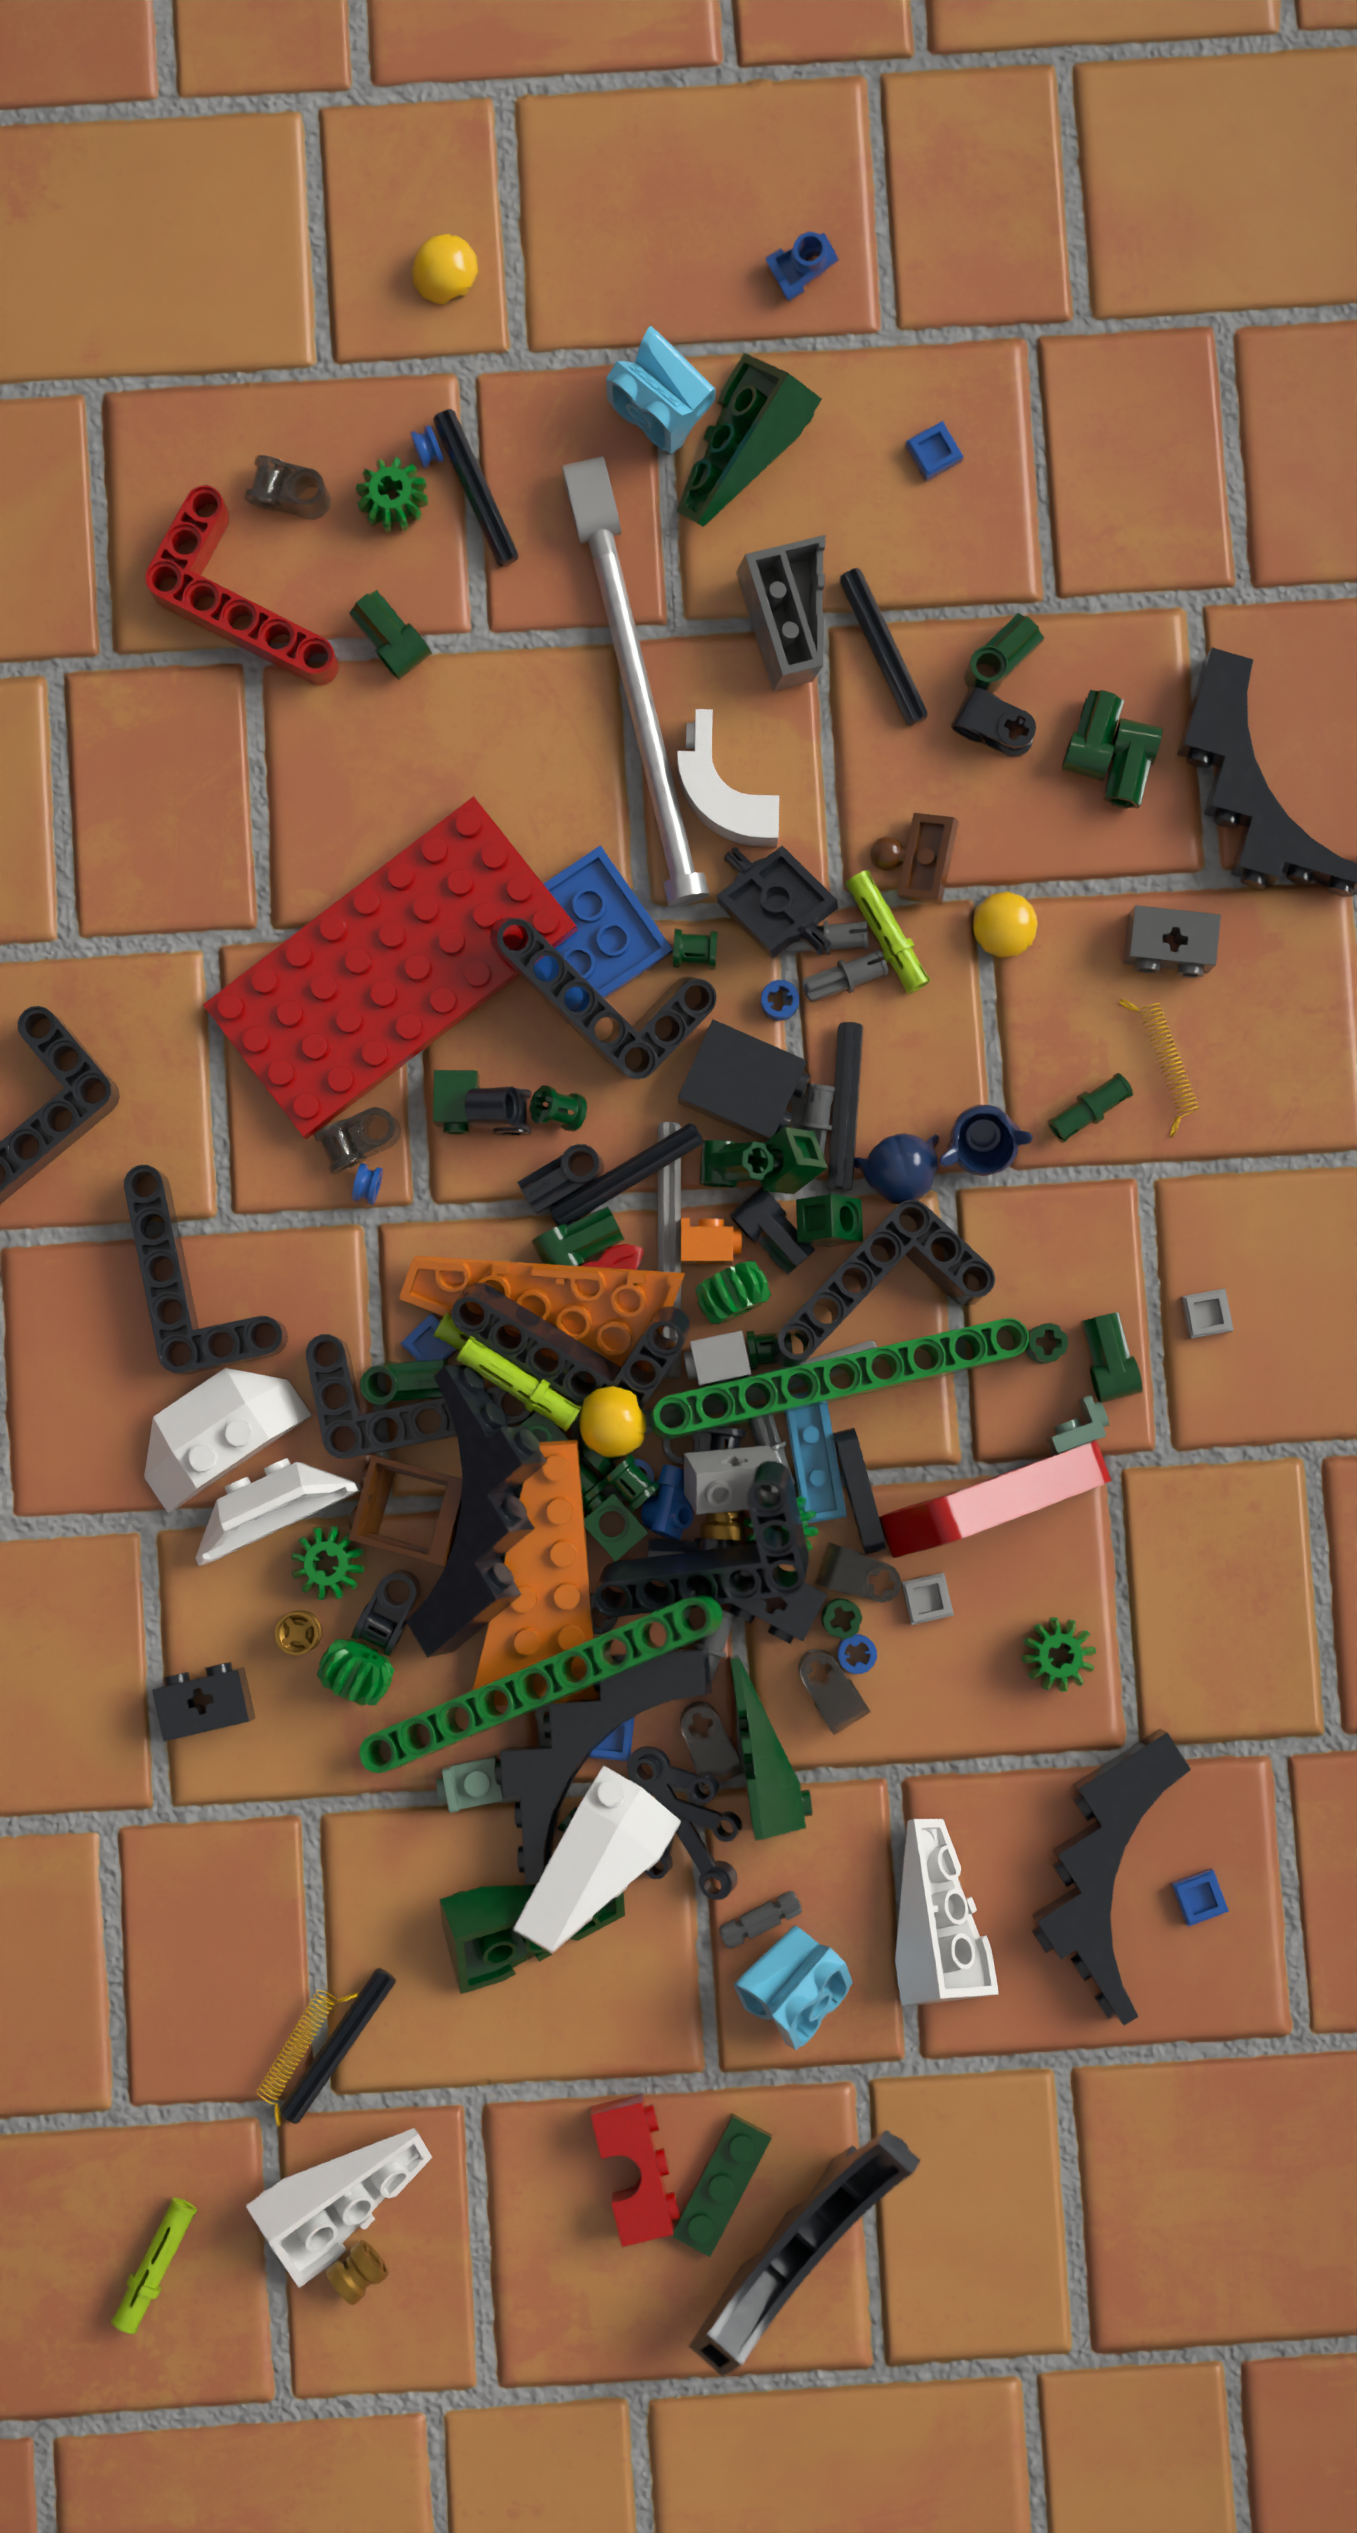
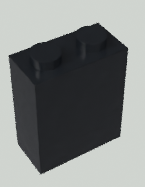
M712 1019L678 1095V1103L766 1142L783 1127L789 1126L794 1114L786 1111L793 1095L801 1099L811 1076L804 1072L807 1060Z

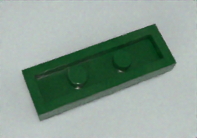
M732 2114L680 2214V2219L677 2220L674 2226V2235H671V2237L711 2257L772 2139L770 2133Z

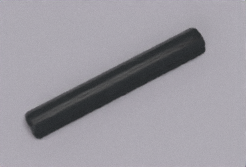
M446 409L437 413L434 416V424L497 565L504 567L514 563L518 559V552L455 411Z
M851 569L840 576V584L908 726L918 724L927 718L928 711L861 569Z
M843 1022L838 1026L828 1188L834 1191H850L853 1188L864 1029L862 1024L856 1022Z
M692 1123L683 1126L554 1204L550 1208L553 1220L558 1226L563 1224L569 1225L699 1147L704 1141L698 1128Z
M381 1968L375 1970L281 2106L279 2113L288 2121L294 2124L301 2121L394 1986L396 1979L386 1970Z

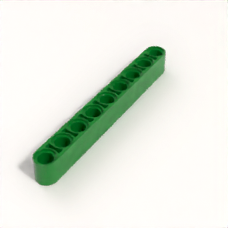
M1004 1318L669 1395L662 1398L652 1408L649 1415V1424L657 1436L664 1439H674L1002 1363L1016 1357L1027 1348L1029 1333L1021 1321L1014 1318ZM998 1330L1008 1331L1014 1339L1012 1350L1007 1351L998 1345L996 1338ZM957 1339L966 1340L971 1344L973 1348L971 1360L961 1359L955 1351ZM915 1349H923L930 1354L932 1365L929 1370H923L915 1364L913 1360ZM881 1358L889 1364L891 1374L888 1379H880L873 1374L871 1367L873 1359ZM832 1368H841L848 1374L849 1385L847 1389H838L832 1385L829 1377ZM797 1377L806 1383L808 1388L806 1398L797 1399L790 1395L787 1389V1383L790 1378ZM756 1387L764 1392L766 1403L763 1408L755 1409L747 1404L745 1400L747 1388ZM715 1397L722 1402L724 1413L721 1418L713 1419L704 1413L702 1409L704 1398ZM666 1406L676 1408L682 1416L680 1427L672 1429L665 1427L660 1420L661 1408Z
M699 1596L684 1599L371 1734L360 1745V1761L367 1770L373 1773H383L403 1767L711 1635L721 1625L723 1617L721 1607L711 1597ZM695 1605L702 1607L706 1613V1624L702 1629H697L690 1622V1610ZM655 1622L660 1623L666 1630V1640L662 1646H657L650 1638V1628ZM616 1639L621 1641L626 1647V1658L622 1663H618L611 1656V1644ZM576 1656L580 1657L586 1664L587 1671L582 1680L576 1678L572 1673L571 1664ZM536 1674L542 1675L547 1682V1691L543 1697L536 1694L532 1686L533 1678ZM498 1690L503 1692L508 1700L505 1713L498 1711L494 1705V1695ZM459 1707L464 1709L469 1717V1723L465 1730L456 1723L455 1714ZM420 1724L426 1726L430 1733V1741L427 1746L420 1743L417 1737V1730ZM382 1740L388 1743L391 1748L392 1754L389 1762L383 1760L379 1753V1746Z

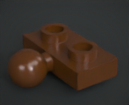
M914 813L907 847H903L900 841L890 836L881 837L874 842L871 847L870 856L877 868L889 871L903 864L897 896L900 899L942 905L958 821L955 817Z

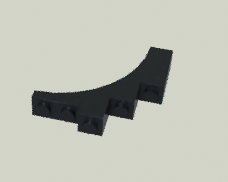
M1212 647L1204 659L1177 755L1186 757V762L1196 767L1210 768L1211 765L1217 766L1204 815L1213 817L1214 823L1226 828H1238V825L1244 826L1230 875L1240 877V882L1246 886L1263 889L1266 885L1272 886L1280 878L1282 872L1286 873L1288 880L1298 884L1309 885L1313 881L1327 885V891L1335 895L1350 897L1353 893L1357 894V863L1338 856L1312 839L1287 815L1265 781L1255 758L1248 727L1247 691L1253 659Z
M466 1365L444 1366L433 1376L448 1405L458 1438L462 1468V1498L455 1542L443 1573L427 1599L406 1620L427 1658L453 1653L522 1595L514 1583L512 1572L502 1563L500 1558L535 1529L527 1517V1510L524 1504L515 1497L513 1491L547 1463L540 1450V1444L536 1436L526 1426L508 1427L503 1411L492 1401L484 1387L481 1375Z
M709 1648L674 1650L594 1684V1690L600 1691L601 1698L550 1703L549 1712L544 1713L543 1727L545 1737L551 1738V1745L509 1747L500 1751V1758L495 1761L497 1785H502L503 1796L520 1795V1802L515 1803L514 1816L516 1827L522 1828L523 1846L518 1847L517 1864L519 1872L525 1873V1884H538L550 1862L560 1809L575 1776L593 1750L619 1726L647 1709L671 1700L702 1696L712 1692ZM626 1653L611 1654V1656L618 1663H622L626 1658Z
M1158 1729L1073 1784L1079 1794L1073 1798L1077 1808L1086 1821L1094 1818L1096 1822L1053 1849L1058 1858V1861L1052 1864L1066 1887L1074 1883L1075 1888L1032 1915L1038 1924V1927L1033 1929L1032 1932L1045 1953L1053 1949L1059 1958L1063 1959L1075 1951L1077 1955L1070 1958L1084 1981L1092 1977L1099 1988L1100 1993L1095 1995L1094 1998L1108 2019L1116 2016L1123 2026L1139 2016L1122 1984L1113 1952L1111 1907L1114 1881L1125 1847L1141 1818L1167 1788L1191 1770L1168 1732L1162 1729Z
M885 2130L859 2149L852 2145L833 2158L808 2198L787 2211L763 2250L740 2266L689 2347L722 2377L743 2365L781 2308L826 2253L875 2203L912 2175L921 2160L909 2150L903 2140L893 2136L888 2130Z

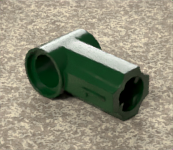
M377 590L364 595L349 612L350 617L376 647L377 655L396 679L400 680L432 654L430 648L415 628L409 623L405 625Z
M1017 613L985 646L977 649L971 656L965 672V682L968 688L977 687L992 694L996 692L1001 686L1002 681L1043 642L1044 636L1041 634L1039 627L1028 616ZM981 664L990 665L996 671V676L984 677L977 671L976 666Z
M1090 690L1088 692L1076 733L1073 732L1062 765L1063 770L1099 781L1104 780L1115 744H1112V740L1125 700L1119 698L1114 693L1104 690Z
M1120 718L1113 739V744L1115 745L1112 756L1114 757L1108 775L1104 801L1122 808L1139 809L1150 765L1154 764L1158 753L1163 728Z
M704 1140L702 1143L700 1185L734 1188L737 1187V1182L763 1180L765 1174L773 1169V1155L769 1153L765 1143L755 1141L737 1143L723 1140Z
M607 1206L569 1226L563 1224L533 1239L532 1243L543 1264L581 1266L585 1263V1259L625 1239Z
M1119 1312L1081 1321L1092 1366H1090L1091 1381L1098 1402L1104 1403L1142 1393L1143 1385L1140 1371L1134 1356H1130Z
M448 1359L409 1362L387 1361L375 1365L363 1373L360 1379L361 1393L367 1401L379 1405L390 1401L443 1397L433 1376L444 1366H449ZM380 1372H384L391 1378L392 1389L390 1393L382 1391L378 1385L377 1380Z

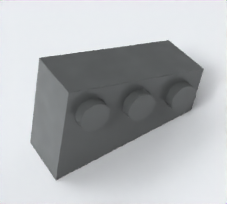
M825 535L745 554L736 571L773 692L813 682L823 667L824 613H822L823 589L825 587V574H823Z

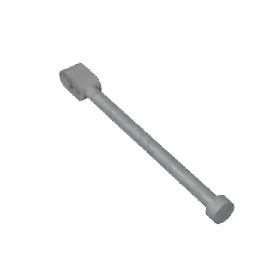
M601 456L562 465L580 544L589 542L671 878L663 883L669 906L694 903L707 898L710 894L705 874L695 872L615 545L614 536L621 535V527L604 457Z

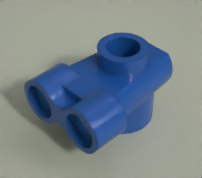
M806 232L796 239L793 248L785 252L780 248L765 257L788 302L804 293L803 287L817 276L822 275L828 268L839 261L825 233L818 234L815 232ZM819 256L817 259L809 261L811 257Z
M663 1465L658 1479V1483L661 1485L658 1496H650L645 1500L641 1510V1518L645 1527L650 1529V1531L667 1539L680 1540L683 1530L691 1525L694 1513L692 1506L684 1495V1470L671 1465Z

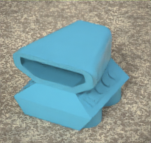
M649 326L641 341L635 362L617 361L606 377L607 401L616 412L629 423L638 426L654 445L670 454L682 447L692 427L715 401L716 389L652 326Z
M794 1925L733 1986L744 2009L761 2019H774L784 2043L797 2050L813 2037L823 2018L839 2006L853 1982L846 1963L830 1947L819 1944Z

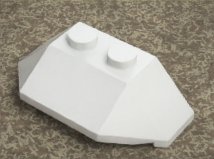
M224 1368L153 1417L144 1478L166 1511L170 1513L313 1415L289 1380Z
M288 1458L278 1461L264 1468L266 1477L253 1483L250 1482L249 1477H245L225 1487L227 1495L216 1500L195 1559L199 1566L207 1565L361 1492L362 1488L358 1482L302 1462L290 1464Z

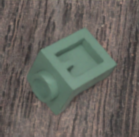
M1091 1395L1078 1400L1086 1425L1081 1426L1079 1418L1055 1426L1057 1435L1047 1438L1052 1455L1107 1436L1104 1427L1109 1426V1420L1100 1401L1094 1403Z
M496 1756L444 1766L442 1769L443 1777L436 1778L440 1804L448 1803L449 1812L455 1813L459 1812L460 1809L503 1801L502 1785H497L495 1780Z

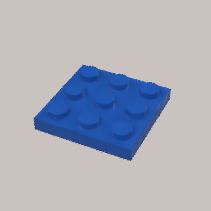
M601 845L544 883L545 887L578 928L577 932L555 949L604 999L673 953L672 947ZM544 956L534 964V974L539 980L548 978L552 973V961L547 956ZM577 986L570 988L564 997L565 1005L569 1010L577 1009L583 1000V994Z

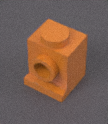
M681 1218V1264H732L733 1254H741V1228L724 1227V1219H698V1226H690V1218Z

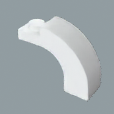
M696 709L695 723L687 722L686 748L695 749V751H677L679 782L688 805L703 824L727 840L747 846L777 847L779 836V796L744 794L730 788L722 781L714 768L712 760L713 710Z

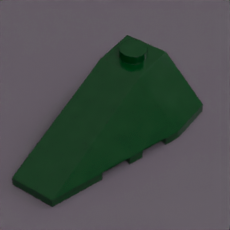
M744 353L721 390L717 401L722 406L716 425L708 426L703 439L709 442L703 459L693 465L676 511L704 527L801 435L805 426L811 422L822 398L791 374Z
M739 1655L730 1656L754 1839L761 1840L805 1829V1817L813 1816L809 1789L801 1790L800 1782Z
M537 1884L481 1886L439 1899L442 1926L461 1994L505 1981L516 1975L514 1967L534 1956L540 1962L552 1955L551 1952L514 1931V1927ZM624 1891L596 1912L593 1918L570 1939L581 1940L625 1916Z

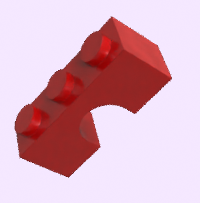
M643 2093L593 2105L591 2108V2119L601 2159L616 2155L626 2156L638 2165L641 2172L640 2178L632 2187L612 2193L611 2204L621 2246L626 2247L674 2235L673 2220L680 2219V2213L675 2192L666 2193L663 2176L670 2175L664 2148L656 2149L652 2132L659 2131V2124L654 2104L646 2106Z

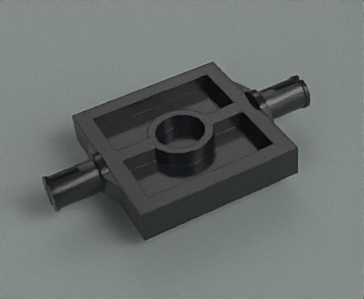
M783 845L766 858L752 863L737 847L732 848V853L730 851L727 852L724 861L738 875L732 884L716 895L718 904L771 959L801 939L817 955L823 954V949L825 952L831 945L830 940L816 927L838 909L837 899Z

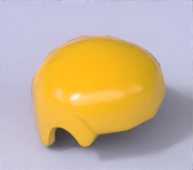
M441 234L431 237L417 250L411 269L413 285L423 298L437 304H446L454 297L465 296L478 275L477 255L468 242L459 236Z
M1009 891L991 893L975 909L973 932L975 939L985 952L1000 958L1018 956L1032 945L1036 937L1038 925L1036 913L1033 906L1021 895Z
M612 1386L597 1389L585 1398L580 1412V1431L583 1440L591 1450L604 1457L611 1458L625 1456L641 1446L647 1430L646 1415L639 1408L635 1394L631 1391Z

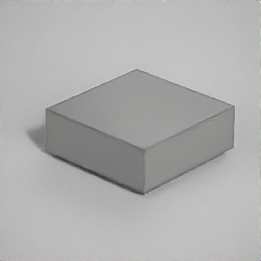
M1226 1289L1181 1297L1189 1339L1234 1331Z
M943 1572L901 1582L911 1625L954 1615Z

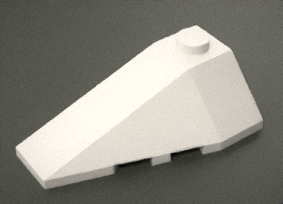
M603 1766L579 1805L516 1923L514 1931L553 1953L587 1924L596 1912L611 1899L617 1898L634 1879L645 1870L648 1871L660 1860L679 1828L681 1821L642 1787Z
M912 1819L907 1822L895 1955L901 2006L932 2004L999 1994L992 1949L987 1935L979 1936L972 1914L977 1909L973 1898H965L958 1879L961 1866L943 1819Z
M413 2128L284 2178L273 2187L263 2191L246 2207L268 2243L300 2288L337 2261L347 2250L343 2243L358 2227L365 2230L375 2220L372 2215L374 2209L385 2198L396 2197L428 2163L432 2156L418 2132Z

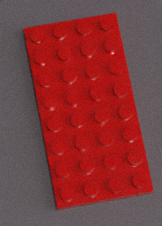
M473 796L214 995L203 1006L301 1135L307 1140L520 976L491 945L490 933L497 921L506 917L524 919L554 948L577 932L578 928ZM511 925L503 933V942L510 950L517 948L522 942L523 936L519 927ZM541 956L539 959H537V961H536L535 963H537V962H538L540 959H542L544 956Z

